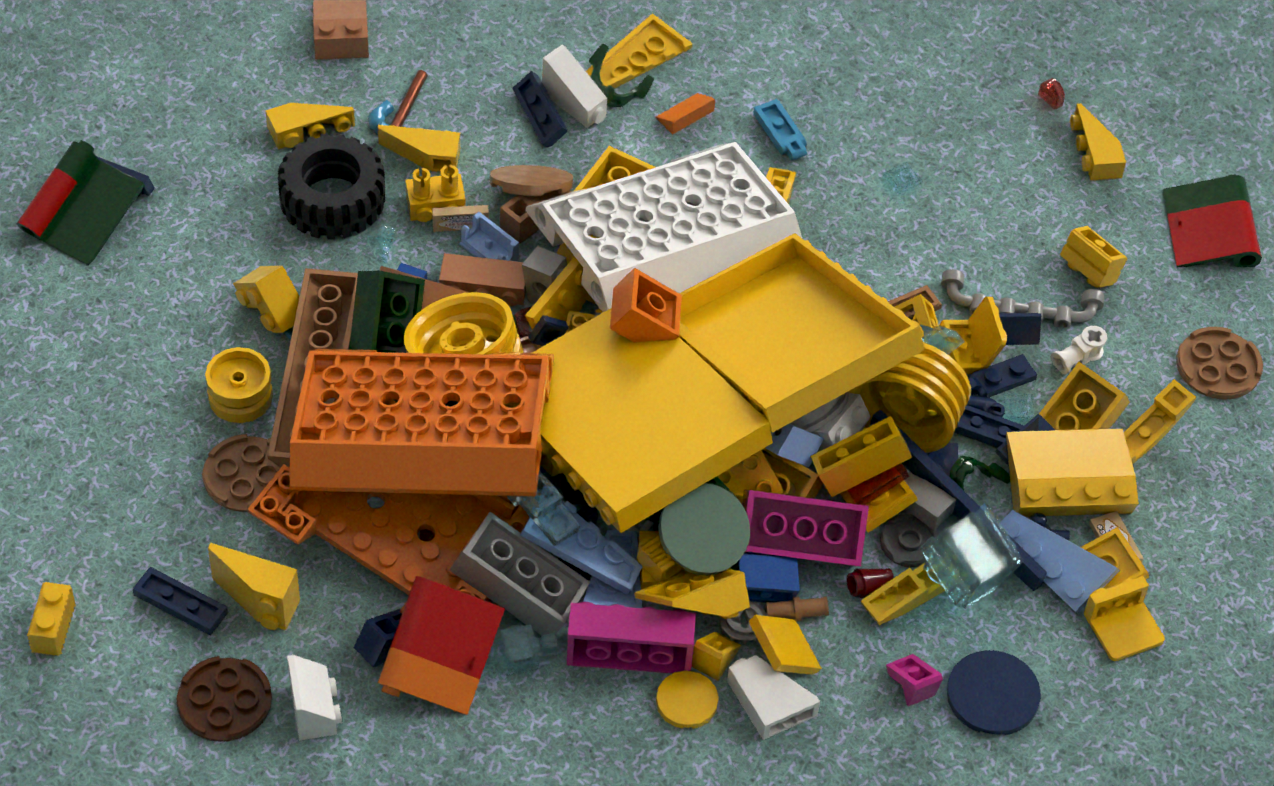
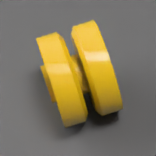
M235 347L218 353L208 363L205 373L208 400L211 410L219 418L233 423H245L254 421L266 413L272 403L273 390L268 361L261 353L250 348Z

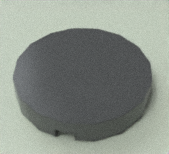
M900 514L891 518L886 523L881 532L880 543L886 557L895 564L904 567H919L932 557H936L940 546V537L937 529H931L913 514Z

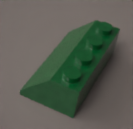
M380 270L358 271L349 350L407 353L404 345V333L412 318L422 310L425 280Z

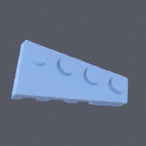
M547 483L520 536L628 595L641 571L642 565L613 540L608 541L599 533L600 529L593 522L590 521L588 523L575 512L577 508L569 501L564 502L554 493L556 490Z
M1014 510L998 524L1046 571L1047 574L1044 582L1076 613L1086 606L1089 595L1093 591L1104 588L1120 571L1112 564Z

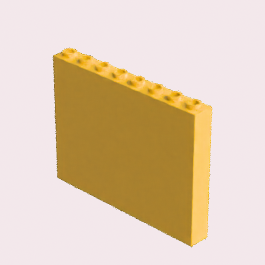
M796 233L679 293L682 295L679 337L770 422L772 433L925 350L922 340L924 332L917 321L913 322L905 316L901 309L893 307L886 298L877 295L870 286H865L857 280L854 274L846 272L839 263H834L823 251H818L808 240L802 239Z
M610 308L532 353L554 354L549 401L544 403L540 431L542 443L541 456L546 455L556 472H562L567 477L570 486L574 490L579 489L583 493L587 504L591 508L596 507L600 511L601 517L607 525L612 524L622 533L769 446L773 441L770 422L680 337L676 340L632 342L610 329L612 310ZM510 402L506 407L513 408L518 406L519 403Z

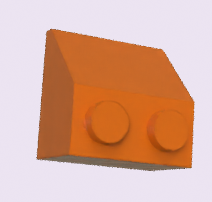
M634 268L613 288L610 329L632 342L676 340L679 337L682 295Z

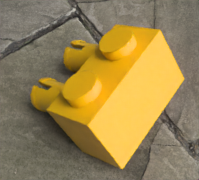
M445 165L440 170L441 176L431 177L430 171L422 168V176H419L418 168L412 174L413 179L405 180L410 221H430L432 219V208L466 206L461 173L458 174L457 167L450 165V173H447V165Z

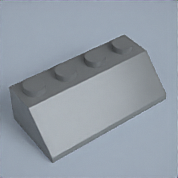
M489 512L449 571L551 641L569 618L571 603L579 602L590 582L540 546L520 536L521 533L492 512Z

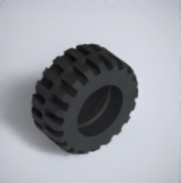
M321 134L319 138L315 139L312 136L305 139V143L301 144L299 142L292 148V152L286 153L282 159L283 162L279 165L278 169L281 210L286 215L287 221L291 225L296 224L297 230L304 234L310 231L312 237L320 238L321 235H325L327 240H335V236L342 235L343 239L352 236L354 231L359 234L366 230V224L371 226L377 220V215L382 213L385 202L384 166L381 164L378 154L373 152V149L366 143L360 144L359 139L352 136L350 139L345 138L344 134H336V136ZM329 178L343 179L354 184L351 188L334 194L321 193L310 188L314 183Z

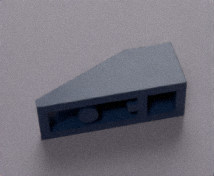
M401 608L365 621L353 648L373 668L385 663L402 616Z

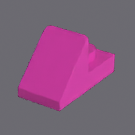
M914 654L886 664L889 676L902 685L908 707L935 696L943 680L940 672Z

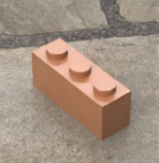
M444 253L439 283L469 293L491 294L505 301L508 306L524 305L526 295L522 269L523 262Z

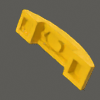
M1175 379L1154 398V404L1124 432L1132 464L1151 450L1176 425L1196 400V396Z

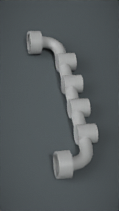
M954 269L944 271L942 273L941 286L947 289V294L954 303L970 307L969 313L972 315L987 296L983 294L962 295L958 290L964 287V274ZM1085 290L1082 293L1081 306L1086 308L1083 311H1072L1068 306L1044 307L1040 302L1016 303L1012 298H1002L994 300L998 307L999 313H1041V323L1043 318L1054 319V326L1060 327L1062 325L1063 328H1069L1071 322L1091 320L1097 310L1104 307L1105 295L1100 290Z

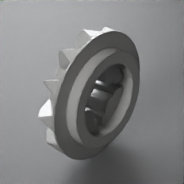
M749 601L750 607L740 611L737 617L722 619L720 617L719 624H721L722 633L728 634L731 641L738 639L743 644L749 640L757 642L758 639L749 624V620L754 615L767 616L766 611L760 605ZM742 614H745V619L748 623L746 629L741 627L740 619Z

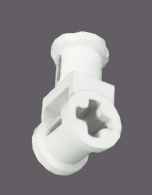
M1098 326L1086 327L1082 334L1072 339L1069 347L1051 354L1053 365L1062 374L1066 375L1078 362L1085 365L1090 361L1100 359L1103 355V346L1107 341V333Z

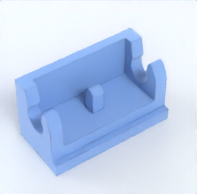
M478 212L473 216V225L470 229L465 224L463 225L459 245L473 256L516 262L519 260V242L482 213Z
M789 423L782 428L780 435L776 436L775 432H771L773 443L765 448L778 456L809 467L812 462L811 455L817 453L824 438Z

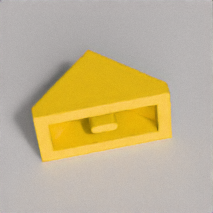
M716 631L696 640L691 667L719 681L742 645L731 641V639Z

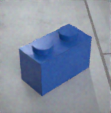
M746 552L737 563L730 567L732 570L744 572L748 597L751 602L772 603L790 601L800 592L797 558L778 555L763 556L757 555L754 552Z

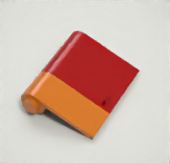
M416 576L377 682L383 686L381 692L398 698L401 692L468 715L505 608L435 581Z

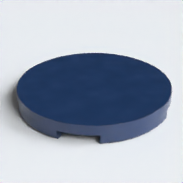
M996 650L978 651L961 659L951 671L947 684L948 703L951 710L964 725L979 733L981 731L989 734L1009 735L1022 730L1035 717L1041 699L1038 679L1030 667L1019 658Z

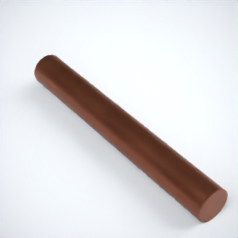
M418 70L390 125L402 127L427 78L425 71Z

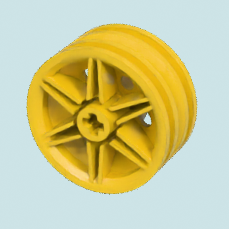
M461 293L437 300L417 313L409 322L404 333V345L407 353L485 355L494 352L524 353L510 307L502 299L486 293Z
M923 342L924 351L850 390L849 393L860 394L871 416L864 429L869 427L873 414L881 410L888 417L892 416L895 424L925 453L942 449L952 439L970 399L971 385L966 373L953 358L940 349Z

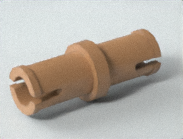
M827 596L810 599L793 597L790 601L765 603L767 616L802 621V618L829 616Z

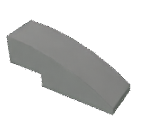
M895 468L918 499V501L901 512L913 514L933 530L938 528L953 513L956 499L932 483L910 472Z

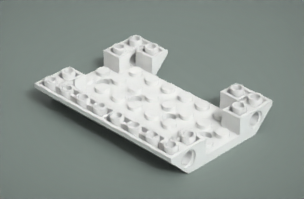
M736 142L717 145L673 159L671 163L606 184L573 191L526 206V212L550 244L554 247L565 243L583 266L581 284L602 312L612 308L613 288L634 268L677 293H681L794 233L802 238L794 210ZM638 219H643V220L649 221V222H642V221H640V220H638ZM589 235H593V236H595V237H600V238H592V237H590Z

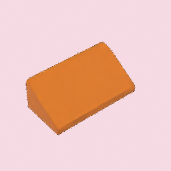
M696 93L656 116V119L673 135L715 110V99Z

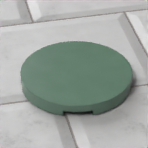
M705 483L662 509L659 517L658 533L666 554H669L677 564L685 568V571L696 575H715L726 571L741 559L749 544L750 524L744 507L732 493L717 485Z

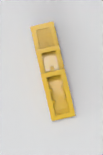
M958 545L938 560L934 556L913 571L909 567L862 599L861 604L878 625H881L910 612L977 573V566Z

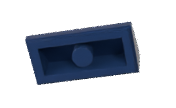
M999 313L1003 329L1007 334L1006 345H1039L1041 313Z

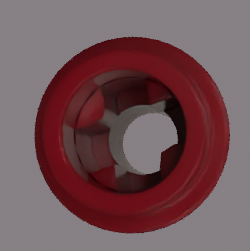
M856 568L847 575V587L853 597L859 596L864 598L892 580L894 575L890 568Z

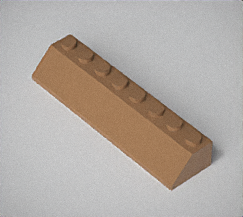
M305 268L267 455L268 460L280 467L283 464L288 467L290 466V440L309 351L315 349L349 350L358 273ZM329 398L324 403L331 404L336 398Z

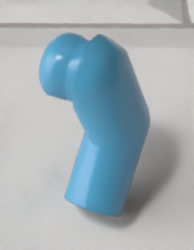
M385 100L376 107L368 117L369 127L371 130L374 129L377 135L378 125H388L384 120L394 111L393 105L388 100Z

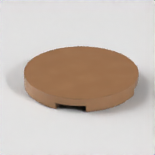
M513 165L492 170L490 172V185L492 187L502 186L503 192L515 195L543 196L544 193H551L553 190H558L559 194H563L573 188V175L565 170L553 167Z
M1223 327L1200 328L1191 332L1190 336L1179 346L1176 364L1181 377L1191 388L1205 396L1216 399L1239 398L1251 392L1261 378L1263 361L1259 350L1251 341L1248 342L1237 334L1232 333L1231 329Z
M247 434L236 435L223 440L208 453L209 457L204 464L202 477L208 495L216 503L230 510L247 512V509L281 468L268 460L267 455L271 438L267 440L265 438L247 436Z

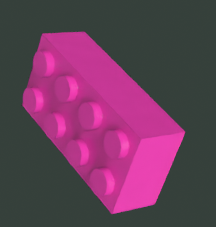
M744 489L742 506L747 513L750 524V539L746 549L747 552L861 566L869 506Z
M590 602L571 603L567 665L670 674L686 670L691 671L696 613L687 612L682 609L670 611L658 610L653 607H625L619 604L607 606L595 605Z

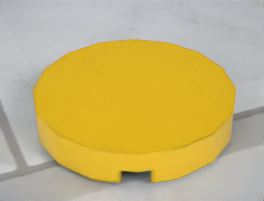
M686 670L674 672L662 681L658 687L656 703L658 713L667 723L676 728L692 727L694 729L700 728L711 721L716 714L719 697L715 685L709 678L699 672Z

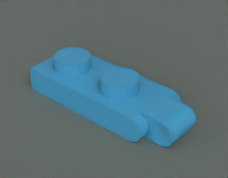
M778 99L754 107L753 115L781 155L786 153L791 161L807 155L805 137Z

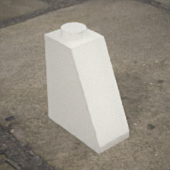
M561 45L543 58L542 84L551 100L586 128L594 123H601L607 114V97L564 45Z
M757 655L748 659H739L729 667L727 682L763 740L818 716L820 705L818 697L782 672L774 671L770 664Z

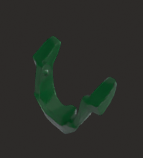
M601 44L589 59V63L593 66L590 78L607 97V106L622 107L634 97L645 98L654 81V78L650 75H647L637 87L635 86L634 89L626 94H616L614 87L603 85L600 79V70L609 47Z
M961 456L956 460L949 475L963 490L965 476L974 472L973 466H976L982 474L989 478L994 477L1006 484L1010 482V475L998 464L993 462L987 466L983 462L966 456Z

